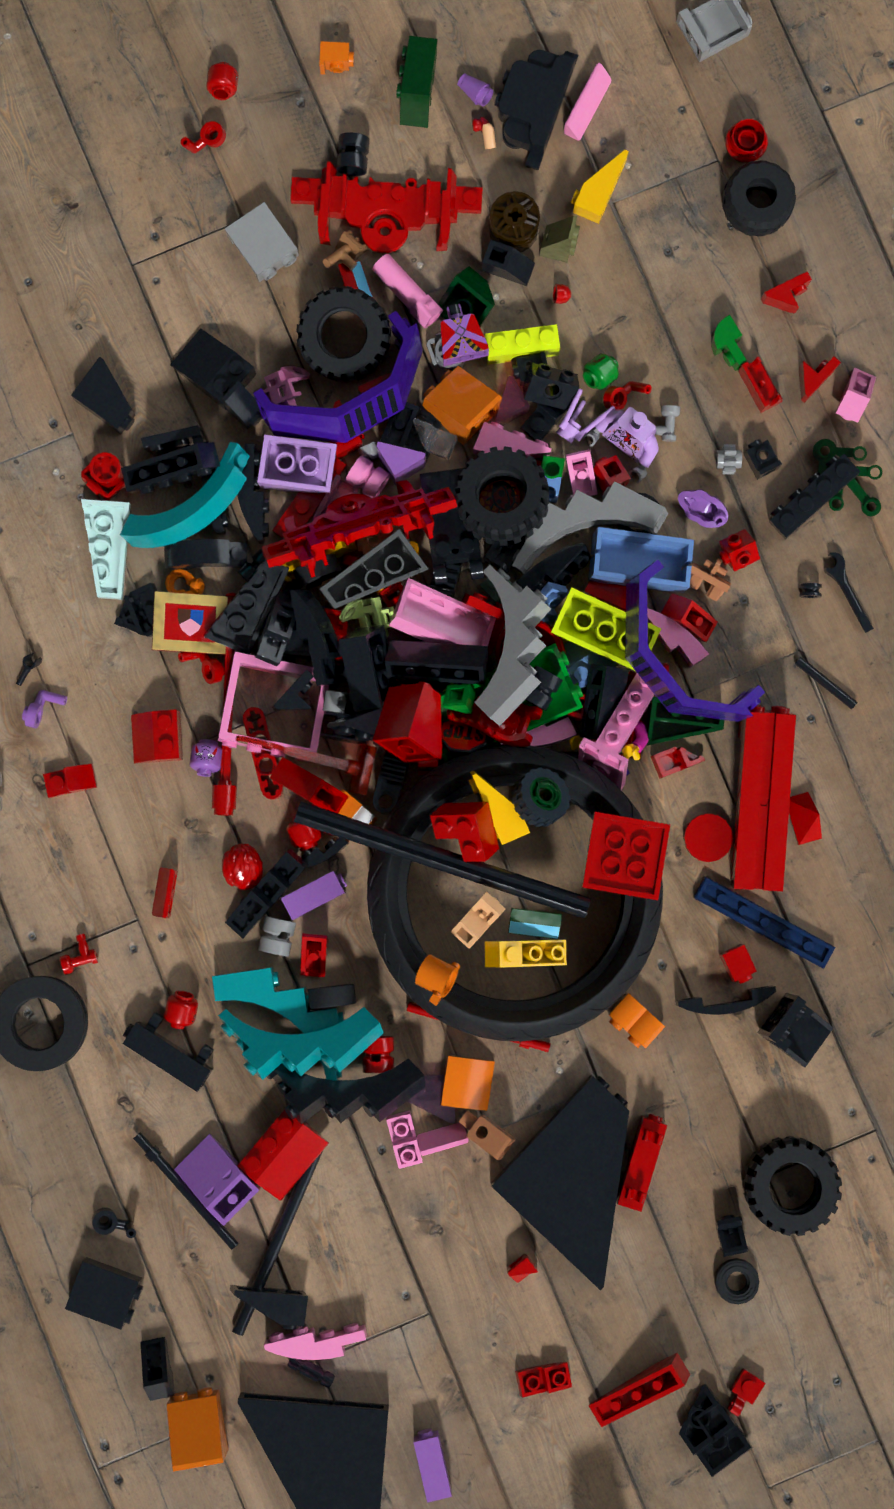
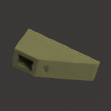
M571 216L546 226L540 249L541 257L567 263L569 255L574 256L580 226L576 225L577 216Z

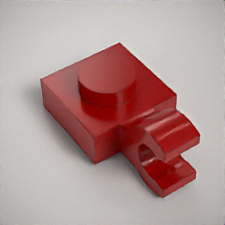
M743 1368L730 1388L735 1393V1396L727 1409L738 1417L744 1408L745 1402L747 1401L753 1405L766 1383Z

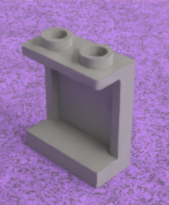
M710 0L691 11L685 8L678 13L676 23L699 62L749 36L752 28V19L749 13L744 12L740 0Z
M265 202L225 228L227 237L242 254L259 282L264 279L267 281L277 274V270L283 266L288 267L297 260L296 257L299 256L297 247Z

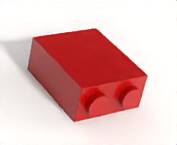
M284 757L281 758L270 776L272 780L317 807L338 814L349 797L323 779Z

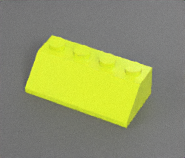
M571 587L551 633L634 670L625 658L626 612ZM648 623V646L652 651L661 628Z

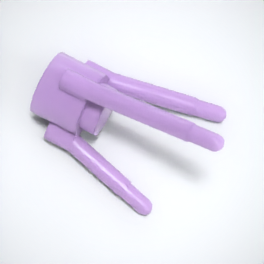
M579 388L556 433L571 444L575 439L580 442L582 437L600 423L609 412L615 410V407L611 406L583 430L579 431L581 426L575 420L586 404V401L582 400L573 413L583 391Z

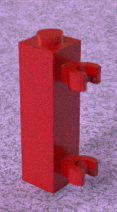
M650 1113L648 1117L641 1115L617 1194L616 1203L618 1205L642 1212L668 1126L662 1122L663 1118Z

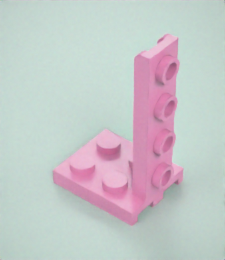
M638 673L635 675L597 741L593 742L584 737L579 745L578 759L600 771L614 782L621 791L625 785L629 759L619 754L654 696V693Z

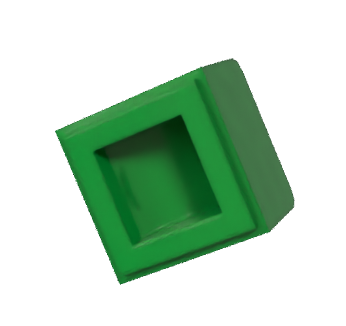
M447 685L443 707L472 714L476 694L471 685Z

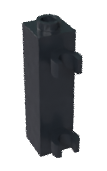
M157 1012L153 1014L147 1025L139 1021L135 1025L130 1024L123 1034L126 1039L122 1044L196 1092L202 1088L213 1071V1068L205 1064L212 1054L213 1048L205 1044L197 1057L186 1052L155 1032L164 1019Z

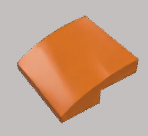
M447 1055L440 1105L487 1111L495 1061Z

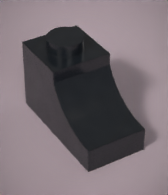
M160 1337L141 1341L143 1388L149 1400L153 1401L175 1396L173 1372L170 1365L166 1338Z

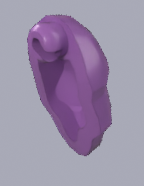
M701 489L685 490L678 495V501L684 509L685 516L706 528H716L723 526L727 522V508L718 497L712 496Z

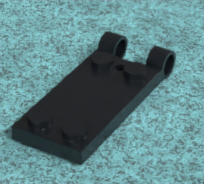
M466 468L420 474L421 487L424 493L427 494L449 487L455 497L454 488L455 482L459 481L458 474L461 469L466 470ZM457 507L445 513L431 515L434 519L433 538L429 539L435 585L448 583L445 565L469 562L471 579H483L484 573L479 540L473 536L472 531H468L464 527ZM457 549L459 551L457 554L452 553V550Z

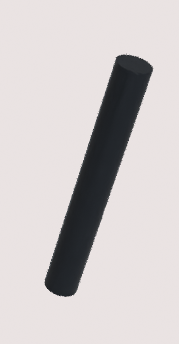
M801 656L795 662V665L851 710L858 703Z

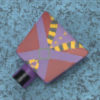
M460 304L448 306L446 309L449 319L440 322L443 366L489 356L488 344L475 315H463Z

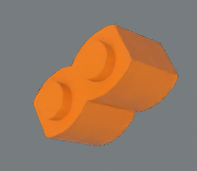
M628 992L608 1014L612 1018L609 1022L618 1031L625 1029L630 1034L627 1039L637 1048L641 1045L647 1048L665 1028L655 1016Z

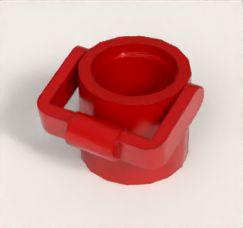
M102 452L97 454L81 472V478L86 483V486L105 500L112 499L125 486L121 468L124 466L111 453ZM89 472H90L91 476L93 477V479H91L90 477L87 476V474H88ZM102 487L112 490L109 493H106Z

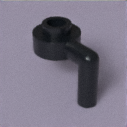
M100 1208L92 1216L93 1228L101 1235H107L115 1229L125 1230L128 1238L136 1236L133 1223L117 1219L115 1212L110 1208ZM102 1216L109 1218L106 1223L99 1221Z

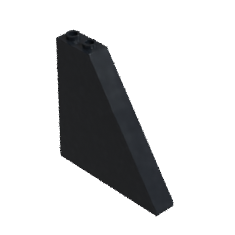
M591 1075L491 1182V1187L601 1291L604 1287L630 1111L625 1107L628 1102L619 1093L611 1094L607 1090L610 1085L600 1075L597 1078Z
M240 1392L238 1405L296 1509H381L388 1404Z

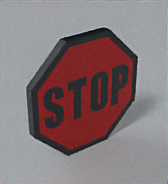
M449 719L441 722L442 745L449 752L468 755L487 746L489 736L480 730Z

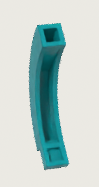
M230 442L220 461V467H217L211 478L196 494L177 507L153 515L130 514L120 536L132 547L155 548L174 544L199 532L214 521L235 499L247 479L242 471L250 456L238 443Z

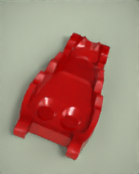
M474 701L472 714L448 709L447 717L451 721L470 725L500 743L509 746L525 747L530 746L533 737L526 733L530 720H539L543 710L537 706H528L521 703L499 726Z

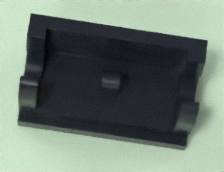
M525 535L521 537V542L516 544L511 540L507 541V545L500 546L499 541H494V544L491 545L485 555L484 561L497 569L501 568L508 574L513 564L512 559L515 552L521 549L525 543Z

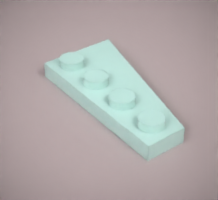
M81 499L97 597L123 600L128 542L120 536V533L130 515L131 504L129 502Z

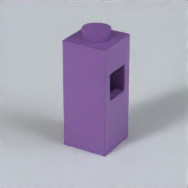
M332 871L282 897L281 900L291 919L295 920L345 894L344 888L347 887V884L341 873L336 875L335 871Z
M432 1429L421 1430L417 1433L418 1435L414 1436L413 1443L427 1503L452 1497V1489L438 1430L432 1431Z

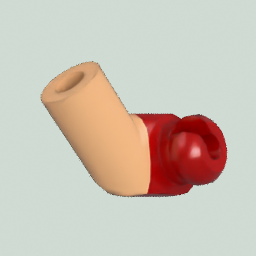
M485 117L473 119V131H481L483 133L484 148H496L494 127Z

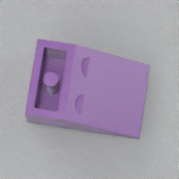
M211 1134L174 1169L204 1207L223 1226L261 1188L238 1167L239 1162Z

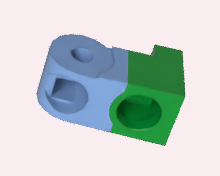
M543 455L541 467L548 482L549 502L557 503L565 458Z

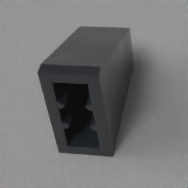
M99 357L71 396L75 402L122 434L124 430L128 431L133 425L135 414L104 359Z

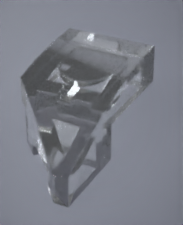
M414 418L413 423L425 450L449 460L458 440L457 436L434 428L433 424Z

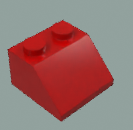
M177 709L149 711L131 715L134 764L183 760L181 717Z

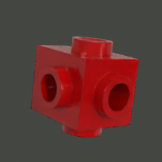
M746 529L731 534L719 541L722 550L719 552V556L723 560V564H728L734 572L760 560L756 542Z

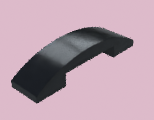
M770 985L748 989L749 999L704 1006L702 997L675 1000L676 1006L696 1013L710 1015L730 1014L749 1009L765 1001L776 992V986Z

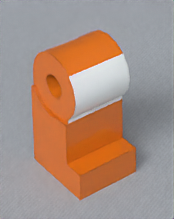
M342 789L341 792L349 797L339 814L373 825L378 818Z

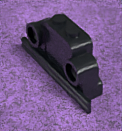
M535 50L529 55L528 62L523 60L516 61L512 65L511 70L506 69L502 81L505 87L503 93L498 92L494 106L498 107L499 119L505 123L502 135L505 145L511 149L522 148L530 151L525 164L528 168H533L534 170H539L579 56L577 54L565 51L564 55L559 56L544 50Z

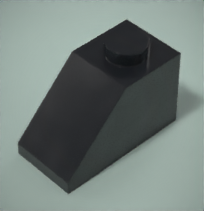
M239 381L221 398L226 410L247 429L251 425L256 426L262 420L255 398Z

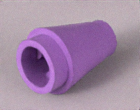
M466 73L458 80L457 85L475 105L483 107L491 100L493 90L490 88V84Z

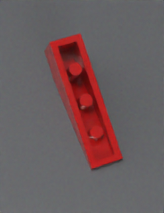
M675 1353L589 1404V1408L600 1426L603 1427L684 1387L690 1373L679 1354Z

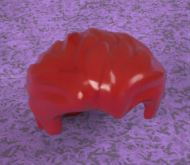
M235 844L224 853L222 873L227 884L230 886L248 890L260 882L263 875V862L256 849L251 845Z

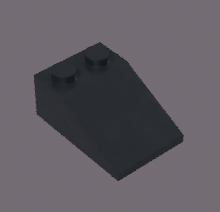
M201 328L170 364L171 367L224 410L226 408L221 398L237 381L246 387L256 375L254 366Z

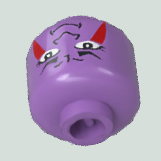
M208 739L199 740V743L192 746L190 767L197 771L199 776L211 777L212 773L218 772L221 769L222 748L218 746L216 741Z

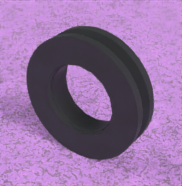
M49 976L29 977L15 982L0 995V1054L12 1065L27 1071L50 1070L73 1058L83 1045L88 1030V1014L81 996L68 983ZM34 998L48 999L55 1003L62 1012L64 1019L63 1032L60 1038L52 1046L44 1049L32 1048L25 1044L18 1036L15 1027L16 1015L21 1006Z

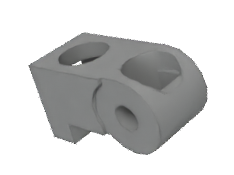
M325 690L322 710L353 714L354 709L353 704L349 701V693Z

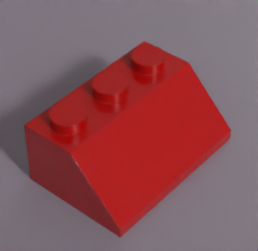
M284 1109L238 1164V1167L257 1185L281 1201L329 1142L306 1121L301 1124L296 1118L291 1119Z

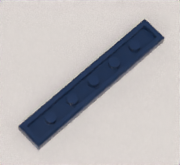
M704 877L694 896V899L822 969L825 968L835 949L831 944L708 877Z

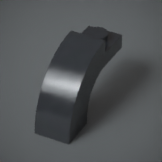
M196 539L164 546L165 569L188 570L198 567L242 568L247 563V543L229 542V540Z

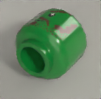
M602 353L595 356L584 365L583 379L585 383L593 389L603 390L618 378L619 365L617 360L612 356Z

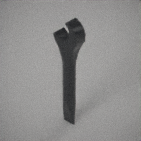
M830 552L828 556L835 560V566L833 568H826L824 572L832 577L840 586L864 632L867 633L874 628L849 584L845 570V560L839 553Z

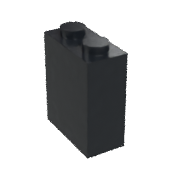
M86 1257L82 1261L65 1309L121 1330L125 1323L130 1324L135 1310L131 1309L134 1299L138 1301L144 1287L140 1285L142 1277Z

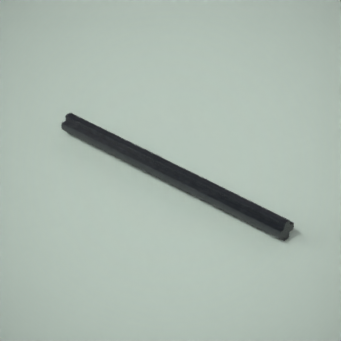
M302 801L299 804L294 819L296 823L581 918L586 917L591 903V898L484 862H464L460 854Z

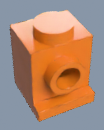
M320 41L319 66L321 74H325L326 70H330L333 73H342L343 71H349V67H354V52H350L349 43Z

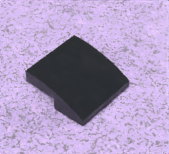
M406 402L404 410L389 418L380 442L424 452L427 463L442 424L431 413L421 410L417 405Z

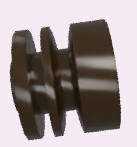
M518 191L506 192L499 196L491 206L489 215L490 239L511 246L520 253L529 249L537 239L540 223V211L535 200L526 193ZM512 216H517V222L513 221Z

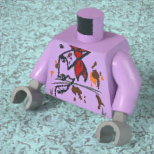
M628 407L625 411L621 409L612 410L595 428L587 432L582 437V440L586 436H591L593 441L589 447H592L599 439V433H603L602 435L635 462L640 463L629 472L630 478L635 472L639 475V479L636 482L639 483L646 477L647 471L645 468H649L659 450L655 437L656 426L647 420V416L643 412H637L632 407Z

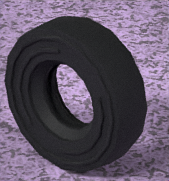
M738 1258L722 1263L717 1269L714 1279L716 1290L721 1298L728 1303L737 1305L747 1303L753 1299L758 1291L760 1282L758 1273L753 1265L746 1260ZM733 1272H741L746 1277V1285L739 1291L730 1289L727 1283L728 1277Z

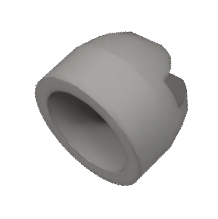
M375 442L357 449L360 456L363 455L370 461L375 460L378 456Z

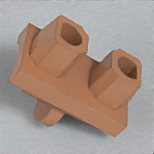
M718 557L717 561L713 563L706 559L703 565L711 569V571L693 562L691 565L690 587L698 590L702 581L705 580L711 584L706 596L715 601L724 592L727 593L731 583L715 574L726 575L728 570L720 566L723 560Z

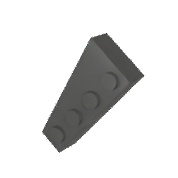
M399 529L320 587L319 590L335 609L428 570V567Z

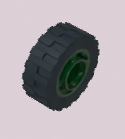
M542 767L531 769L519 778L513 786L511 800L512 804H514V809L520 815L519 817L530 825L533 824L535 827L549 826L565 815L566 810L569 809V789L566 787L565 781L550 769H542Z

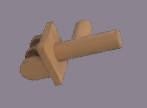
M350 230L348 232L344 231L335 247L337 250L323 259V264L329 268L340 260L350 270H353L357 265L356 259L368 247L365 244L362 245L358 237L354 238L352 236L353 232Z

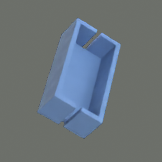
M598 527L592 535L591 555L594 556L590 559L588 581L626 586L642 570L656 560H659L664 568L648 581L647 589L684 593L690 588L692 566L688 565L692 562L694 540Z

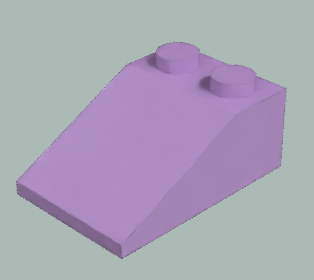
M264 435L257 483L260 488L270 490L330 493L337 444Z

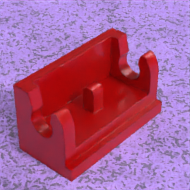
M757 357L751 363L746 362L741 365L738 372L760 413L782 403V397L778 394L760 357Z

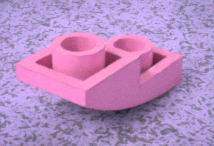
M410 1110L387 1116L386 1121L398 1168L401 1169L423 1163Z

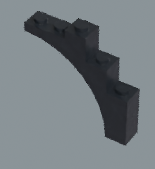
M409 1058L393 1069L357 1080H329L307 1074L300 1076L295 1070L290 1072L283 1063L267 1076L269 1080L273 1078L276 1081L279 1091L284 1095L286 1104L284 1109L291 1119L296 1118L301 1124L322 1108H324L329 1117H335L342 1123L361 1107L370 1117L374 1116L381 1122L426 1087L425 1075Z

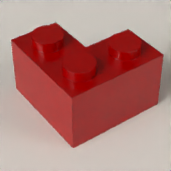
M488 802L444 803L430 815L435 838L458 839L464 862H486L499 849Z

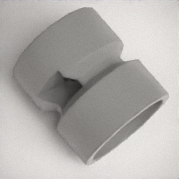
M265 916L262 929L265 935L260 938L258 950L289 957L292 945L289 938L294 936L296 922Z

